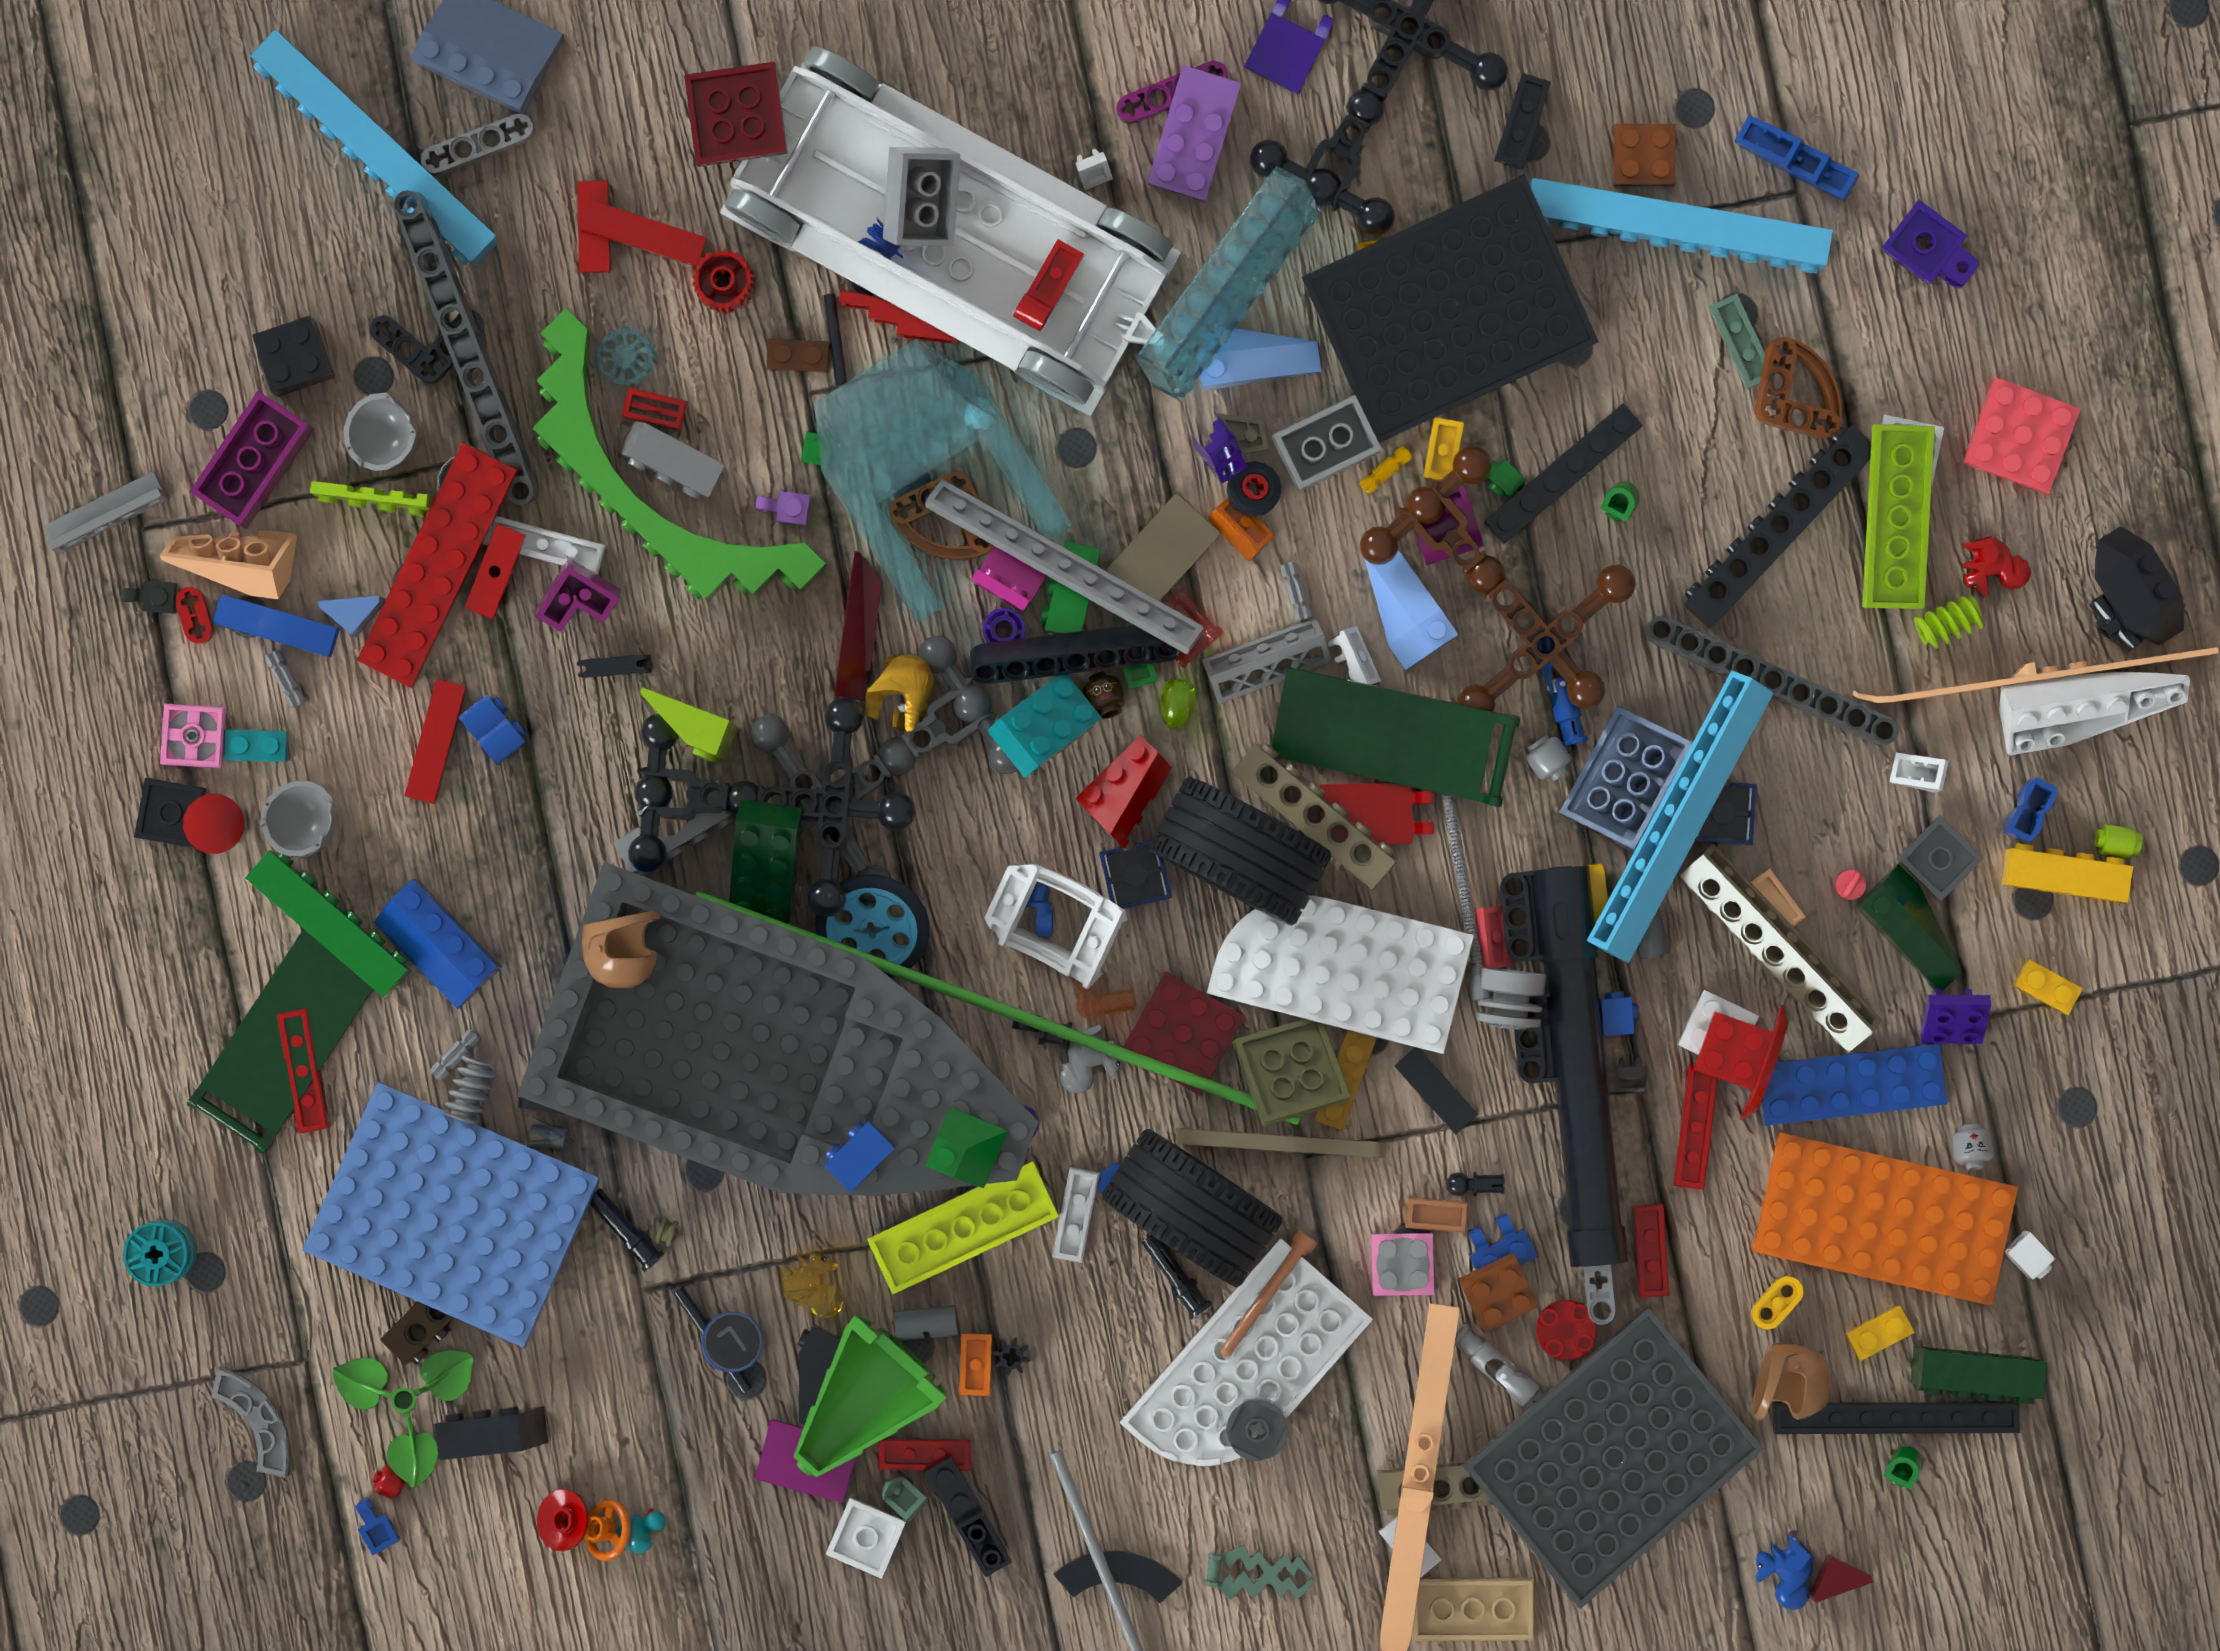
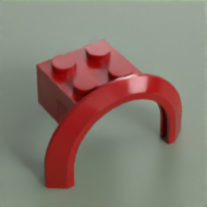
M1782 1004L1775 1019L1773 1032L1716 1011L1713 1012L1693 1070L1752 1090L1740 1117L1742 1121L1757 1112L1778 1059L1789 1024L1785 1006Z

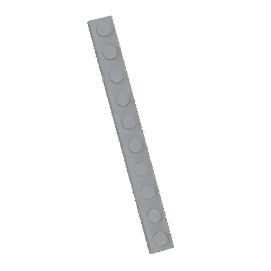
M941 479L926 499V508L1187 655L1203 633L1204 626L943 479Z

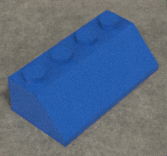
M412 879L389 901L374 920L378 928L457 1009L463 1006L502 968L419 880Z

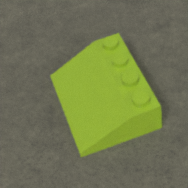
M642 687L640 694L687 745L693 747V754L715 764H718L719 759L727 761L739 730L737 725L727 719Z

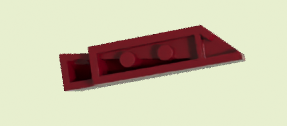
M854 551L834 696L836 698L848 697L866 702V672H871L883 582L859 551Z

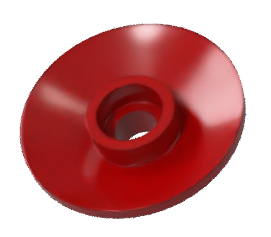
M560 1489L553 1491L543 1500L537 1514V1529L540 1538L547 1547L555 1551H569L583 1540L587 1532L589 1522L588 1510L585 1502L577 1493L571 1490Z

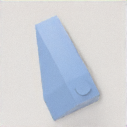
M1226 326L1192 331L1202 391L1322 372L1317 341Z
M1399 550L1393 560L1384 565L1371 564L1365 560L1388 646L1405 671L1458 635Z

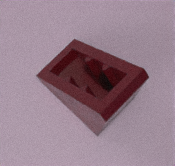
M1827 1554L1809 1594L1811 1599L1817 1603L1873 1583V1579L1867 1572Z

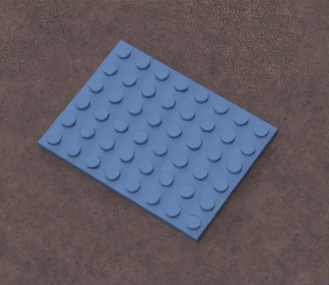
M377 1082L302 1251L526 1348L601 1178L479 1125L466 1123L447 1116L443 1113L449 1112Z

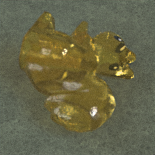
M813 1251L810 1254L808 1265L803 1257H799V1268L790 1271L788 1267L780 1266L784 1298H788L800 1306H811L812 1314L818 1315L819 1318L830 1319L841 1311L843 1306L842 1293L832 1285H821L820 1274L837 1269L838 1265L830 1262L822 1252Z

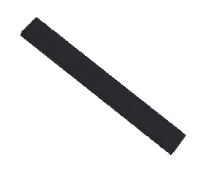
M1773 1402V1433H2020V1407L2018 1402H1828L1825 1408L1814 1415L1797 1420L1793 1418L1786 1403Z

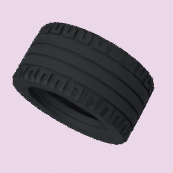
M1193 777L1184 779L1179 789L1181 793H1177L1171 803L1173 807H1169L1164 816L1166 821L1162 820L1157 829L1159 834H1155L1150 843V851L1241 902L1291 926L1296 924L1302 913L1300 909H1305L1310 899L1308 895L1311 896L1317 886L1315 882H1319L1324 873L1322 868H1326L1331 859L1330 850L1287 824L1218 788Z
M1150 1129L1144 1130L1136 1141L1138 1145L1133 1144L1128 1152L1129 1158L1125 1157L1119 1168L1121 1170L1117 1169L1111 1178L1113 1183H1109L1103 1191L1102 1199L1130 1221L1190 1261L1234 1287L1241 1286L1248 1276L1247 1271L1251 1272L1257 1263L1255 1259H1259L1266 1249L1264 1245L1268 1246L1274 1237L1272 1232L1276 1233L1282 1224V1216Z

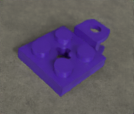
M1920 200L1916 202L1881 248L1883 252L1928 285L1932 283L1936 276H1939L1949 285L1955 288H1962L1979 266L1976 258L1960 246L1968 235ZM1927 235L1931 238L1929 244L1932 247L1929 250L1927 248L1921 250L1917 247L1919 243L1916 241V238L1918 236L1924 238ZM1957 267H1962L1965 273L1959 272Z

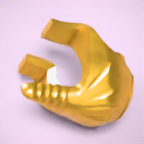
M912 654L889 655L885 659V670L866 691L864 715L878 720L883 699L892 694H902L905 697L906 703L895 708L890 727L898 731L906 730L907 732H912L916 728L919 717L925 716L933 695L934 677L930 665L919 656Z

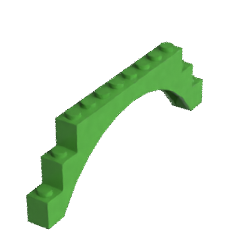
M565 308L540 333L546 339L542 345L554 357L559 353L561 356L536 380L542 386L538 392L550 404L555 400L557 403L532 428L538 434L534 439L546 451L552 447L559 454L556 461L568 473L574 469L581 476L577 481L589 493L595 490L602 497L599 503L611 515L617 511L624 518L620 524L632 536L638 532L646 540L642 546L654 557L660 554L667 561L664 567L676 579L682 575L689 582L685 588L697 600L703 596L709 601L733 575L736 579L732 583L744 595L750 591L756 596L780 571L783 573L780 579L792 591L798 587L803 592L827 567V564L805 542L768 547L726 544L695 535L662 518L642 502L617 474L600 443L589 405L586 375L590 331Z

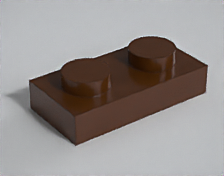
M768 338L767 370L828 373L829 341Z

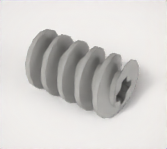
M462 1056L461 1059L468 1066L457 1068L464 1077L463 1079H453V1082L460 1088L459 1090H449V1094L455 1098V1102H445L444 1105L451 1110V1113L443 1114L466 1123L478 1124L480 1120L473 1113L483 1112L484 1108L477 1101L488 1100V1096L482 1090L492 1089V1084L486 1078H495L497 1074L490 1068L493 1065L472 1057Z

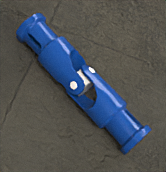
M1544 636L1538 640V646L1541 651L1548 652L1554 648L1555 642L1551 637ZM1550 662L1546 663L1541 669L1547 690L1552 695V711L1555 722L1560 725L1564 740L1562 742L1563 745L1566 747L1588 741V736L1584 735L1579 718L1582 716L1581 710L1573 705L1567 697L1566 688L1568 683L1562 676L1551 681L1550 672L1553 666Z

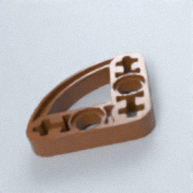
M1781 337L1772 340L1766 348L1755 405L1756 418L1765 425L1818 439L1833 437L1841 428L1842 401L1837 382L1823 359L1811 348L1792 338ZM1782 345L1783 350L1787 351V355L1781 357L1780 352H1777V347ZM1796 359L1811 372L1817 381L1822 393L1824 409L1789 400ZM1779 363V366L1784 365L1785 368L1778 366L1773 367V364ZM1773 372L1778 373L1782 377L1780 389H1775L1770 384V376ZM1767 394L1779 395V398L1773 399V396H1767ZM1771 405V409L1776 410V414L1770 417V413L1765 411V407ZM1795 409L1800 410L1804 415V422L1801 426L1795 425L1792 421V413ZM1826 419V423L1830 424V429L1825 430V427L1819 424L1812 425L1813 420L1822 421Z
M954 471L897 497L891 502L888 511L897 530L909 543L929 555L948 560H968L984 556L995 547L988 543L989 546L987 548H983L982 545L976 546L975 541L978 540V536L969 533L965 529L963 531L970 543L969 546L953 547L941 545L921 536L909 525L934 513L925 507L921 501V496L926 490H934L941 479L950 484H953L952 479L956 477L959 481L965 480L966 484L962 486L963 491L979 500L969 477L963 472ZM916 496L917 504L923 510L922 512L917 514L916 508H913L907 512L908 517L906 519H903L900 515H894V512L898 510L896 505L902 503L904 507L913 504L910 498Z

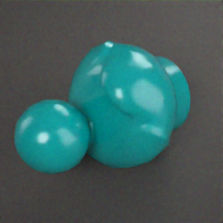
M650 1508L646 1518L641 1515L631 1516V1534L624 1551L631 1549L638 1554L648 1551L652 1547L650 1531L659 1532L665 1527V1515L660 1511H654ZM622 1526L618 1527L616 1531L620 1536Z

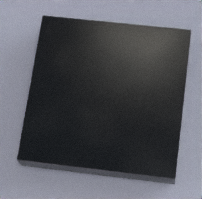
M145 778L134 837L195 848L187 840L183 830V816L191 803L197 798L206 795L207 788Z

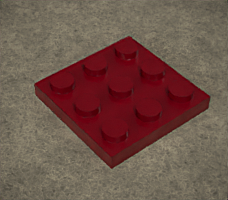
M774 61L684 75L697 167L788 154L777 68Z
M1165 972L1123 1048L1210 1080L1245 1016L1170 973ZM1171 1079L1176 1083L1184 1086L1185 1088L1191 1090L1192 1092L1198 1094L1199 1096H1201V1094L1204 1091L1196 1087L1187 1085L1185 1083L1179 1082L1177 1080Z

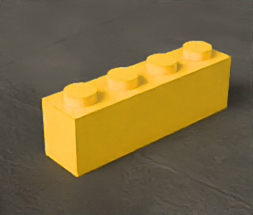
M2016 843L2015 848L2006 849L2001 885L2117 903H2128L2133 866L2124 865L2125 859L2106 857V862L2095 861V855L2076 852V858L2064 856L2065 850L2046 848L2045 853L2035 852L2033 845Z

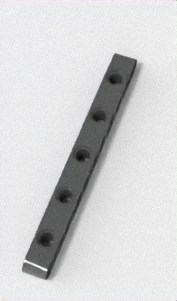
M402 191L395 197L394 208L402 227L403 236L488 453L519 470L507 493L509 500L518 505L531 503L536 500L539 494V487L532 471L531 462L438 224L431 213L424 195L415 191ZM410 196H413L417 202V207L412 213H408L404 206L406 199ZM431 254H436L439 258V266L434 271L427 266V259ZM454 311L459 312L462 316V322L457 328H454L449 321L450 315ZM476 368L481 369L484 373V381L480 385H476L472 380V372ZM499 425L503 426L507 432L506 439L503 442L497 441L494 437V430ZM521 482L529 487V495L525 499H521L516 492V488Z

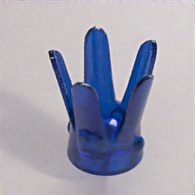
M877 217L876 220L879 225L874 223L872 227L867 228L868 234L877 242L869 238H862L858 243L879 252L889 260L895 254L903 258V255L898 252L901 245H895L883 239L884 224Z

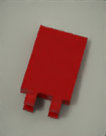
M1396 783L1320 784V788L1326 792L1323 797L1332 805L1335 801L1341 804L1349 812L1347 817L1355 824L1360 821L1373 832L1370 837L1379 844L1381 841L1387 844H1413L1412 835L1434 834V821L1412 822V804H1433L1432 791L1412 792L1410 786ZM1320 807L1321 822L1325 817V812L1322 807ZM1336 825L1333 829V836L1337 841L1344 842L1348 838V830L1343 825Z

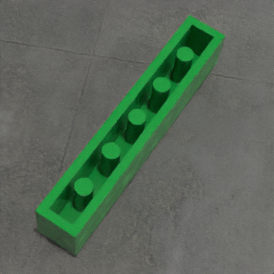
M268 850L245 879L383 998H388L412 971L406 966L409 960L397 950L391 953L383 945L386 940L374 930L368 933L360 926L363 921L351 910H348L347 913L337 906L340 901L327 890L324 893L319 891L314 886L317 881L306 871L297 872L291 866L294 861L289 856L279 852L276 854L274 851Z

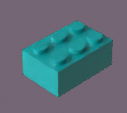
M1066 674L1054 677L1000 717L987 731L1023 777L1026 778L1088 732L1102 717Z

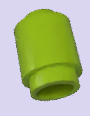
M2104 824L2102 829L2096 831L2094 846L2098 847L2099 854L2127 859L2131 858V856L2138 857L2142 848V834L2132 828Z

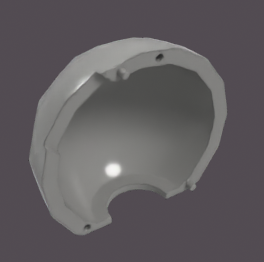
M388 393L370 394L358 401L348 413L344 425V444L350 457L361 467L374 471L391 470L407 462L415 451L419 438V427L413 416L395 397Z
M292 781L280 786L268 797L261 810L260 826L262 827L265 840L274 851L290 857H309L323 850L331 840L336 824V805L333 798L322 786L311 781Z

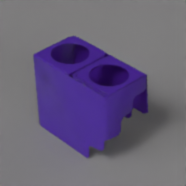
M1215 412L1217 420L1213 422L1215 432L1210 434L1212 443L1203 448L1194 437L1191 436L1200 456L1222 484L1245 470L1247 464L1235 436Z

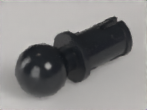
M1457 1172L1451 1174L1446 1181L1448 1192L1454 1196H1462L1468 1190H1473V1196H1477V1193L1504 1194L1505 1187L1503 1186L1505 1185L1504 1174L1477 1175L1476 1172H1473L1472 1178H1468L1465 1174Z

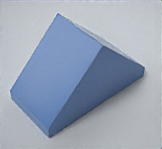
M380 596L318 601L320 609L355 637L384 605V598Z

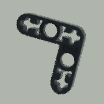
M471 310L473 316L477 318L475 321L481 334L484 330V320L478 312ZM460 313L450 323L454 328L459 327L462 322ZM378 316L371 322L370 334L374 340L427 384L437 383L453 367L454 363L451 356L442 352V343L444 342L442 333L427 349L388 316ZM390 323L391 325L388 329L396 337H398L399 332L403 333L402 336L395 340L392 348L388 346L393 342L384 334L378 337L380 330L377 327L379 324L386 326ZM403 342H412L415 345L414 355L409 358L401 357L399 354L400 345ZM436 351L441 358L448 362L443 365L439 361L434 367L437 371L436 375L428 374L425 377L423 366L426 363L432 365L437 360L432 355Z

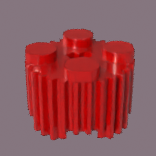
M717 249V253H714V251H711V254L705 253V258L700 257L701 262H696L697 269H694L695 275L692 276L694 291L699 300L709 310L713 309L715 313L719 311L721 314H731L737 312V308L743 309L742 305H747V300L752 299L750 294H754L756 286L754 273L748 261L743 256H740L738 252L734 254L732 250L729 253L726 249L723 252ZM720 276L724 278L730 276V284L721 288L719 287L718 278Z

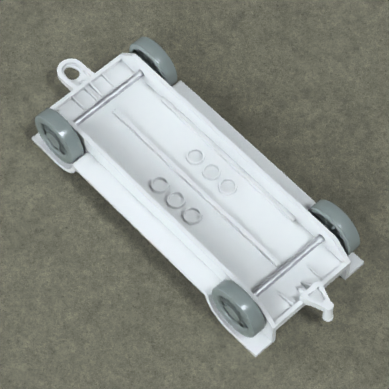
M813 46L801 67L794 66L780 91L788 154L742 160L730 181L732 191L720 211L721 215L783 248L794 252L797 251L1005 365L1027 382L1090 417L1107 389V383L1129 343L1151 345L1158 352H1164L1167 349L1166 337L1161 335L1145 316L1163 281L1166 282L1181 255L1180 251L1172 248L1171 240L1164 234L1128 213L1115 208H1108L1107 205L884 83L878 84V81L868 72L830 50ZM889 147L947 148L960 154L954 246L895 245L883 239ZM1059 239L1084 253V257L1046 324L1039 332L1014 318L1013 314L1024 294L1028 292L1055 242Z

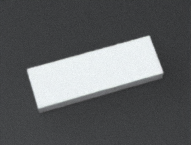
M1074 1167L1069 1168L1052 1257L1082 1263L1100 1172Z

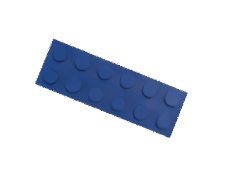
M1940 1044L1776 1062L1761 1101L1764 1125L1947 1105Z

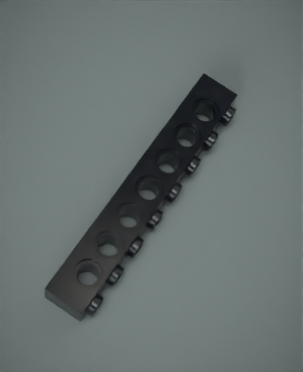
M1851 425L1847 430L1841 427L1829 439L1833 445L1826 452L1820 449L1809 461L1812 467L1805 474L1799 471L1788 483L1791 489L1787 494L1783 496L1779 493L1767 505L1771 511L1764 518L1758 515L1747 527L1750 533L1743 540L1739 537L1736 538L1726 549L1729 553L1727 558L1722 563L1717 559L1705 571L1709 577L1701 585L1696 581L1684 594L1688 599L1683 605L1708 629L1712 628L1870 460L1871 441L1854 425ZM1836 451H1842L1847 455L1848 463L1846 466H1839L1835 463L1834 453ZM1815 473H1821L1827 478L1826 488L1821 489L1814 485L1813 476ZM1795 495L1805 498L1807 503L1805 510L1799 511L1793 507L1792 498ZM1774 517L1782 518L1785 521L1786 529L1783 533L1773 530L1771 521ZM1758 539L1764 543L1765 552L1763 555H1756L1752 552L1750 547L1752 540ZM1733 561H1738L1744 566L1745 571L1742 577H1735L1731 574L1730 564ZM1717 583L1722 586L1724 590L1722 599H1714L1710 596L1709 587L1711 584Z

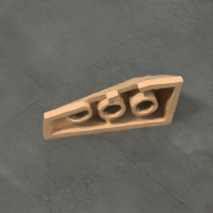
M259 530L257 536L244 537L240 536V532L229 533V537L212 539V536L209 534L177 536L171 538L160 554V558L162 561L250 596L279 599L291 580L297 536L295 533L273 530Z

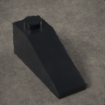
M815 1324L811 1330L804 1329L797 1343L798 1346L802 1347L799 1353V1423L805 1425L810 1408L817 1401L827 1369L832 1364L841 1337Z

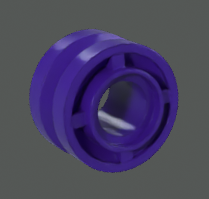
M1000 608L992 611L986 617L983 623V635L987 643L1024 639L1026 628L1022 617L1016 611ZM1002 622L1011 624L1013 627L1011 636L1008 638L998 637L995 632L998 624Z

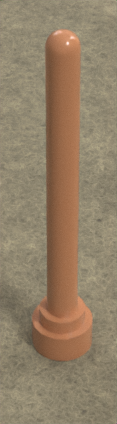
M1300 1229L1292 1237L1293 1243L1290 1246L1293 1248L1221 1347L1220 1352L1222 1356L1229 1357L1232 1355L1302 1255L1306 1256L1308 1252L1312 1253L1318 1245V1242Z

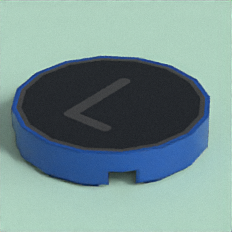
M725 1312L714 1317L705 1326L701 1341L702 1351L706 1360L715 1369L727 1373H738L751 1367L759 1358L763 1348L762 1333L758 1324L750 1316L740 1312Z

